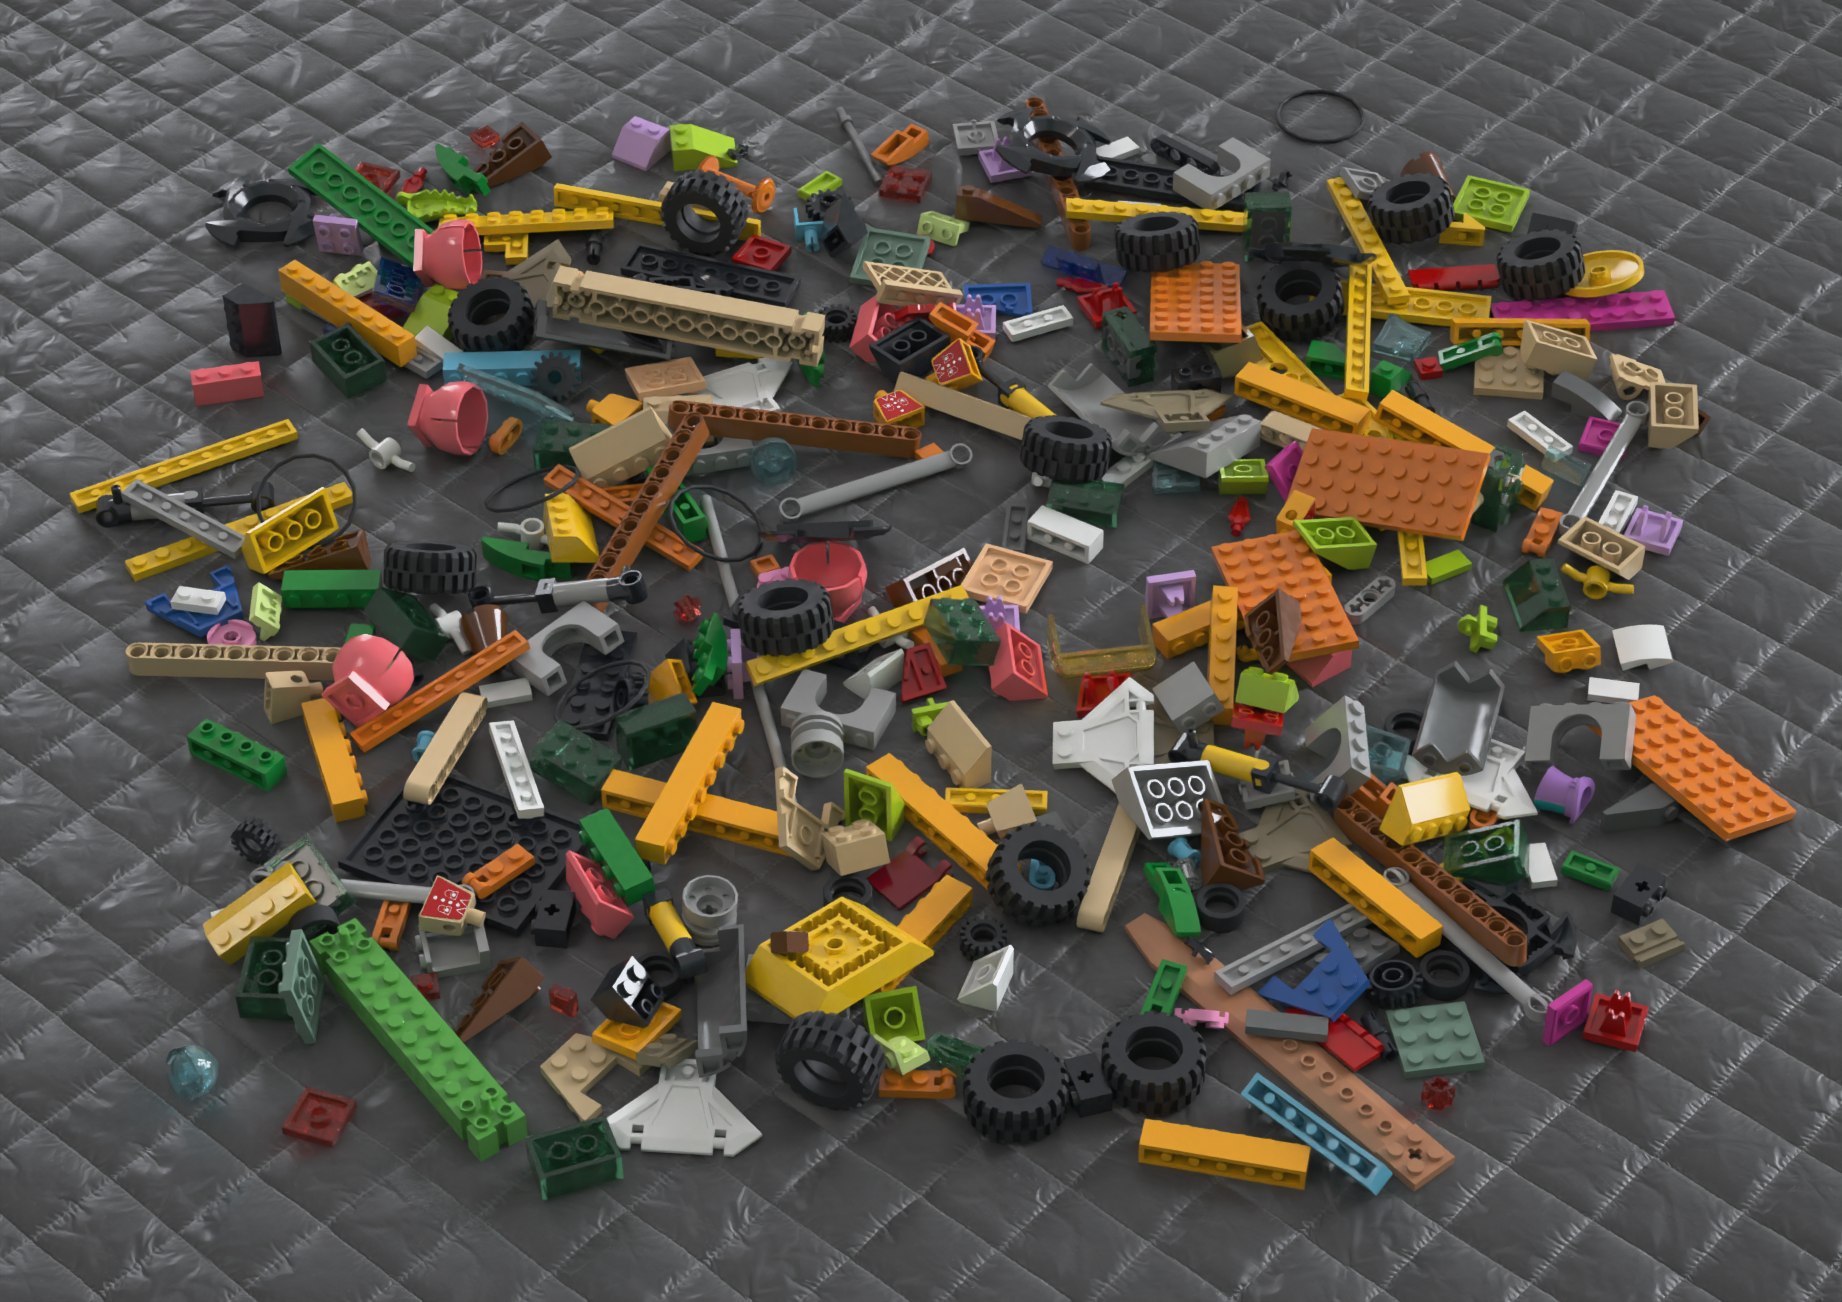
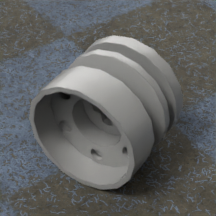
M812 710L802 713L794 719L791 724L792 765L796 771L804 776L824 778L833 775L841 769L844 763L843 724L837 716L823 710Z
M713 875L697 877L686 885L682 897V922L694 943L702 946L719 945L717 928L736 925L738 893L735 886L729 880Z

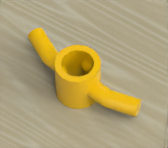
M1567 563L1561 568V571L1572 579L1584 583L1583 592L1591 599H1601L1605 597L1607 591L1618 594L1634 593V585L1610 582V572L1603 566H1592L1587 570L1586 574L1579 572Z

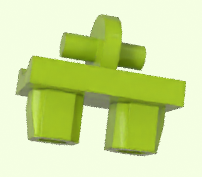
M1480 605L1477 616L1473 617L1467 614L1459 619L1458 630L1466 636H1470V651L1477 653L1480 647L1489 650L1493 649L1497 642V635L1493 633L1497 626V618L1487 615V607Z
M931 697L926 699V706L911 709L913 732L919 731L921 736H927V728L948 702L935 704Z

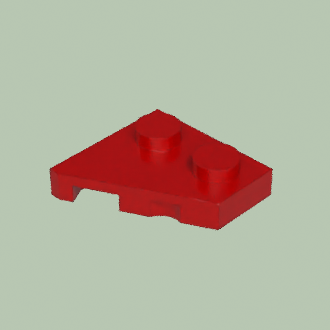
M948 303V307L956 310V303ZM907 305L894 312L895 321L906 324L920 316L933 324L929 319V314L936 305Z
M930 642L905 651L900 697L901 704L944 691L947 688Z

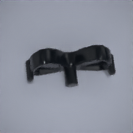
M739 144L736 147V151L728 149L726 153L730 158L738 160L747 155L749 146Z
M1283 169L1279 178H1274L1273 190L1278 191L1280 186H1288V183L1285 182L1289 177H1292L1289 170Z
M1187 937L1184 944H1189L1195 948L1191 955L1196 957L1199 953L1207 961L1206 964L1209 965L1215 958L1213 952L1205 948L1200 941Z

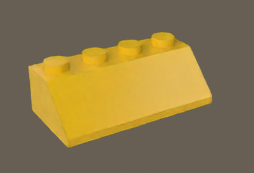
M321 487L246 532L241 549L249 569L266 574L339 529L325 488Z
M561 493L544 502L543 521L551 561L596 563L600 555L591 516L569 494Z
M1454 772L1398 785L1379 830L1402 846L1461 832L1467 825V817L1470 812L1461 775Z
M288 862L203 924L205 935L218 956L229 965H232L287 925L297 911L307 906H312L317 902L292 864Z

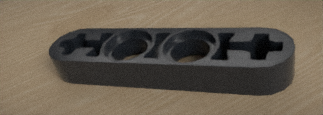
M1164 134L1157 135L1150 142L1151 149L1155 154L1181 168L1190 164L1205 173L1218 175L1221 173L1220 166L1216 161ZM1174 149L1177 150V152L1179 153L1180 157L1177 156V154L1175 153Z

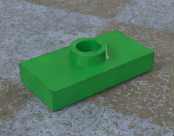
M1571 850L1561 867L1560 873L1610 891L1619 876L1620 868Z

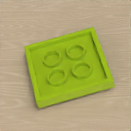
M1468 175L1453 203L1455 211L1454 220L1463 222L1464 213H1467L1484 227L1512 233L1530 196V189Z

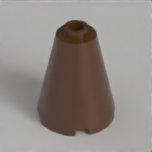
M1423 152L1419 154L1421 156L1415 161L1412 158L1404 166L1401 177L1406 174L1414 175L1415 173H1430L1433 176H1440L1448 183L1454 203L1455 195L1441 161L1435 152Z
M486 604L473 608L474 612L468 615L465 612L459 619L460 631L474 655L507 635V613L505 610L504 612L501 611L497 605ZM506 664L500 667L498 670L492 672L491 675H496L502 672V670L505 669Z

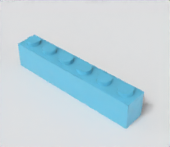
M581 350L444 353V385L449 382L466 381L480 387L537 386V383H531L530 380L535 378L536 375L530 372L534 369L537 370V367L534 365L535 361L542 363L541 356L544 355L549 358L550 352H553L554 356H558L559 352H562L563 358L571 356V364L577 362L574 369L581 372L576 376V379L580 380V384L574 385H581ZM558 371L550 372L551 381L555 383L561 381L562 376Z
M1259 1073L1254 1075L1242 1091L1241 1095L1251 1105L1307 1146H1311V1149L1377 1196L1393 1173L1385 1164Z

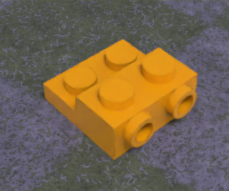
M1583 629L1537 636V646L1545 654V664L1553 672L1566 673L1577 668L1587 670L1601 665V647Z

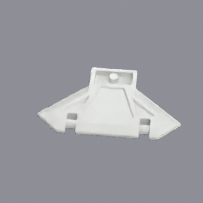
M764 357L758 359V363L753 365L748 362L703 376L706 381L705 390H700L696 394L683 393L678 395H712L713 404L781 412L773 397L793 366V362Z
M1129 677L1082 720L1053 722L1054 769L1082 767L1116 793L1111 780L1124 769L1132 766L1154 765V710H1146V705L1154 704V695ZM1130 707H1136V710H1130Z
M1491 739L1483 771L1461 776L1469 806L1486 813L1494 810L1497 812L1496 816L1502 819L1537 815L1538 812L1515 771L1525 760L1526 751ZM1415 758L1399 760L1409 783L1445 775L1423 766Z
M685 1059L671 1069L667 1068V1064L661 1066L658 1084L597 1124L601 1131L620 1150L629 1151L631 1144H641V1151L713 1155L714 1149H724V1156L734 1157L762 1137V1133L715 1087L716 1074L699 1078L696 1059ZM633 1131H643V1133H633ZM716 1136H726V1138H717Z

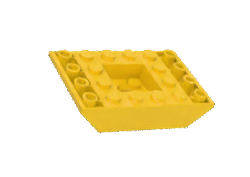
M840 897L784 930L808 932V952L771 953V942L768 939L760 944L745 970V980L748 988L793 1019L810 1011L812 1013L824 1011L826 1014L830 1012L838 1014L934 955V951L866 906Z

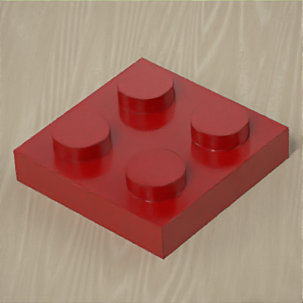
M753 234L732 257V262L776 271L792 253L791 246Z

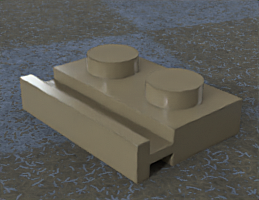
M1663 918L1623 934L1618 938V945L1632 961L1635 960L1638 963L1639 969L1682 952L1685 943L1679 941L1678 935Z
M675 1034L661 1035L658 1040L647 1044L644 1049L636 1053L637 1064L656 1067L667 1064V1068L671 1069L693 1055L695 1050H698V1040L688 1043V1039L678 1038Z

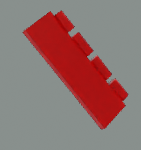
M1495 264L1408 270V276L1413 288L1434 290V287L1437 286L1439 291L1456 290V285H1458L1459 290L1478 289V284H1480L1481 288H1496L1498 282H1500Z
M1294 1007L1284 1011L1290 1014L1309 1015ZM1345 1013L1334 1023L1328 1021L1327 1042H1318L1353 1072L1380 1056L1379 1053L1384 1049V1044L1371 1034H1368L1364 1028L1354 1020H1351Z

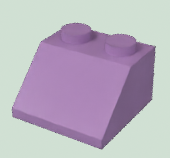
M635 116L622 127L612 152V158L647 171L671 150L670 129Z

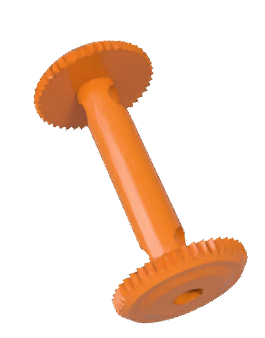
M715 156L706 157L697 168V170H704V172L713 171L718 176L722 174L726 177V180L735 183L737 190L740 189L743 195L752 198L751 209L756 214L766 211L774 199L775 185L771 178L765 177L756 186L719 172V161Z

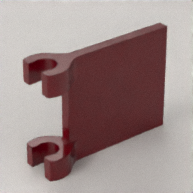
M919 836L910 842L904 852L866 878L870 885L899 911L931 889L936 882H940L946 875L954 877V874L950 871L952 864L946 859L942 860L935 870H932L921 860L927 854V851L923 848L926 845L925 841Z

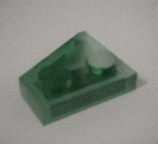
M939 1031L926 1042L925 1048L929 1055L961 1079L964 1077V1071L967 1064L970 1063V1059L976 1053L981 1054V1049H983Z

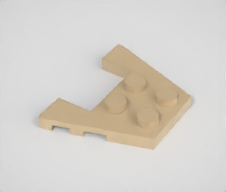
M784 766L775 768L779 848L811 871L820 869L826 857L821 833L828 832L829 828L837 826L839 821L844 820L845 811L833 802L824 804L821 820L794 801L798 777Z
M576 1033L540 1066L541 1074L556 1093L561 1095L567 1102V1106L572 1113L575 1112L579 1117V1122L584 1127H587L602 1113L601 1104L585 1095L617 1064L639 1077L651 1066L637 1064V1060L593 1043L592 1037Z

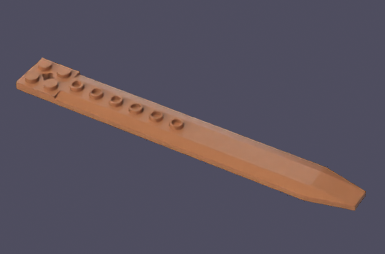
M1146 913L1125 925V931L1148 964L1156 972L1162 959L1186 965L1187 974L1180 992L1200 1009L1220 1011L1219 1017H1222V1013L1229 1012V1023L1224 1024L1223 1028L1369 1154L1385 1164L1412 1191L1415 1192L1454 1164V1155L1416 1123L1412 1124L1315 1041L1245 1034L1247 1009L1279 1011L1249 986L1230 995L1214 980L1215 971L1225 967L1216 958L1207 965V961L1199 953L1196 957H1193L1191 954L1195 948L1189 944H1184L1187 938L1175 937L1167 924ZM1415 1154L1420 1156V1159H1410L1409 1157L1410 1155Z

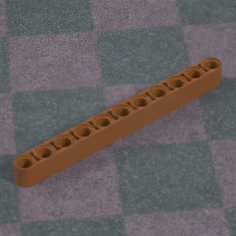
M1031 97L1025 101V108L1033 107L1030 117L1049 116L1043 99ZM1043 137L1032 140L1035 148L1054 156H1064L1058 139ZM1045 174L1071 247L1077 251L1089 249L1091 240L1089 221L1066 218V198H1080L1072 176L1070 178Z
M675 400L670 403L667 426L671 430L676 431L688 413L699 412L704 417L709 435L903 458L915 457V451L920 447L922 435L918 429L913 427Z
M691 412L683 418L586 580L619 577L623 566L631 567L709 436V430L701 413ZM609 602L593 603L590 605L603 613Z
M1344 796L1338 807L1333 811V820L1346 836L1387 869L1398 867L1407 871L1410 878L1409 881L1505 964L1520 966L1526 962L1527 936L1414 845L1402 846L1380 831L1379 828L1382 824L1380 818L1353 797Z

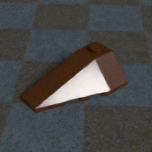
M521 122L501 138L502 143L497 149L493 148L489 152L490 157L486 162L479 163L473 171L482 173L487 178V185L490 188L543 166L552 156L542 139Z
M971 185L958 186L955 219L1041 228L1042 215L980 188H975Z
M364 528L334 538L335 543L330 546L322 547L320 544L314 547L305 557L302 554L292 557L272 569L268 574L269 578L283 579L284 570H369L371 558Z
M962 548L885 587L894 608H898L960 586L973 564L965 548Z
M1279 588L1244 615L1245 633L1253 641L1252 646L1259 652V659L1266 672L1270 675L1289 661L1302 620L1300 602Z
M1206 798L1202 800L1201 872L1204 885L1226 883L1235 886L1240 891L1262 885L1266 880L1261 862L1258 857H1252L1248 850L1250 844L1247 840H1242L1238 834L1239 826L1226 805Z
M523 957L500 960L481 986L484 993L472 1001L473 1011L462 1018L454 1033L463 1043L527 999L533 998L540 991V983L545 977Z

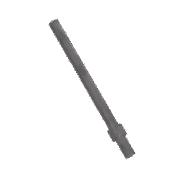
M842 107L836 108L835 112L839 117V124L849 135L876 186H882L884 181L856 133L851 117L846 115Z

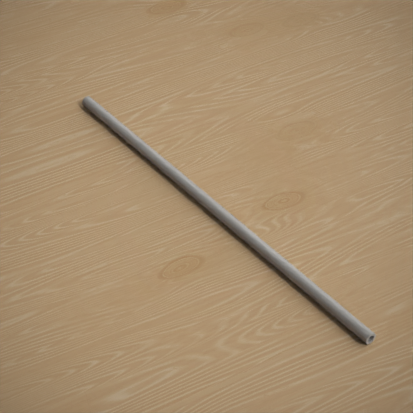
M702 495L699 501L702 512L708 520L707 529L714 554L722 558H728L711 497L709 495ZM717 561L729 608H731L739 595L730 563ZM750 681L774 768L784 766L788 769L765 686L762 684L754 687L753 682Z

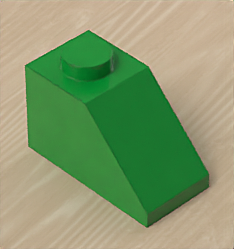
M1312 340L1306 357V366L1315 376L1345 381V354L1334 343Z
M1382 360L1371 371L1369 393L1384 399L1392 390L1399 392L1412 378L1413 374L1399 366Z

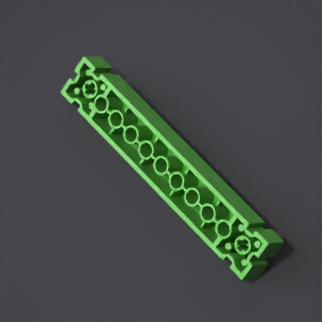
M356 918L338 926V932L333 935L326 932L309 941L311 951L323 975L328 973L330 984L462 1141L468 1139L469 1149L480 1162L500 1152L499 1146L506 1142L508 1146H511L528 1137L526 1116L514 1101L509 1103L508 1094L373 937L367 938L366 929Z

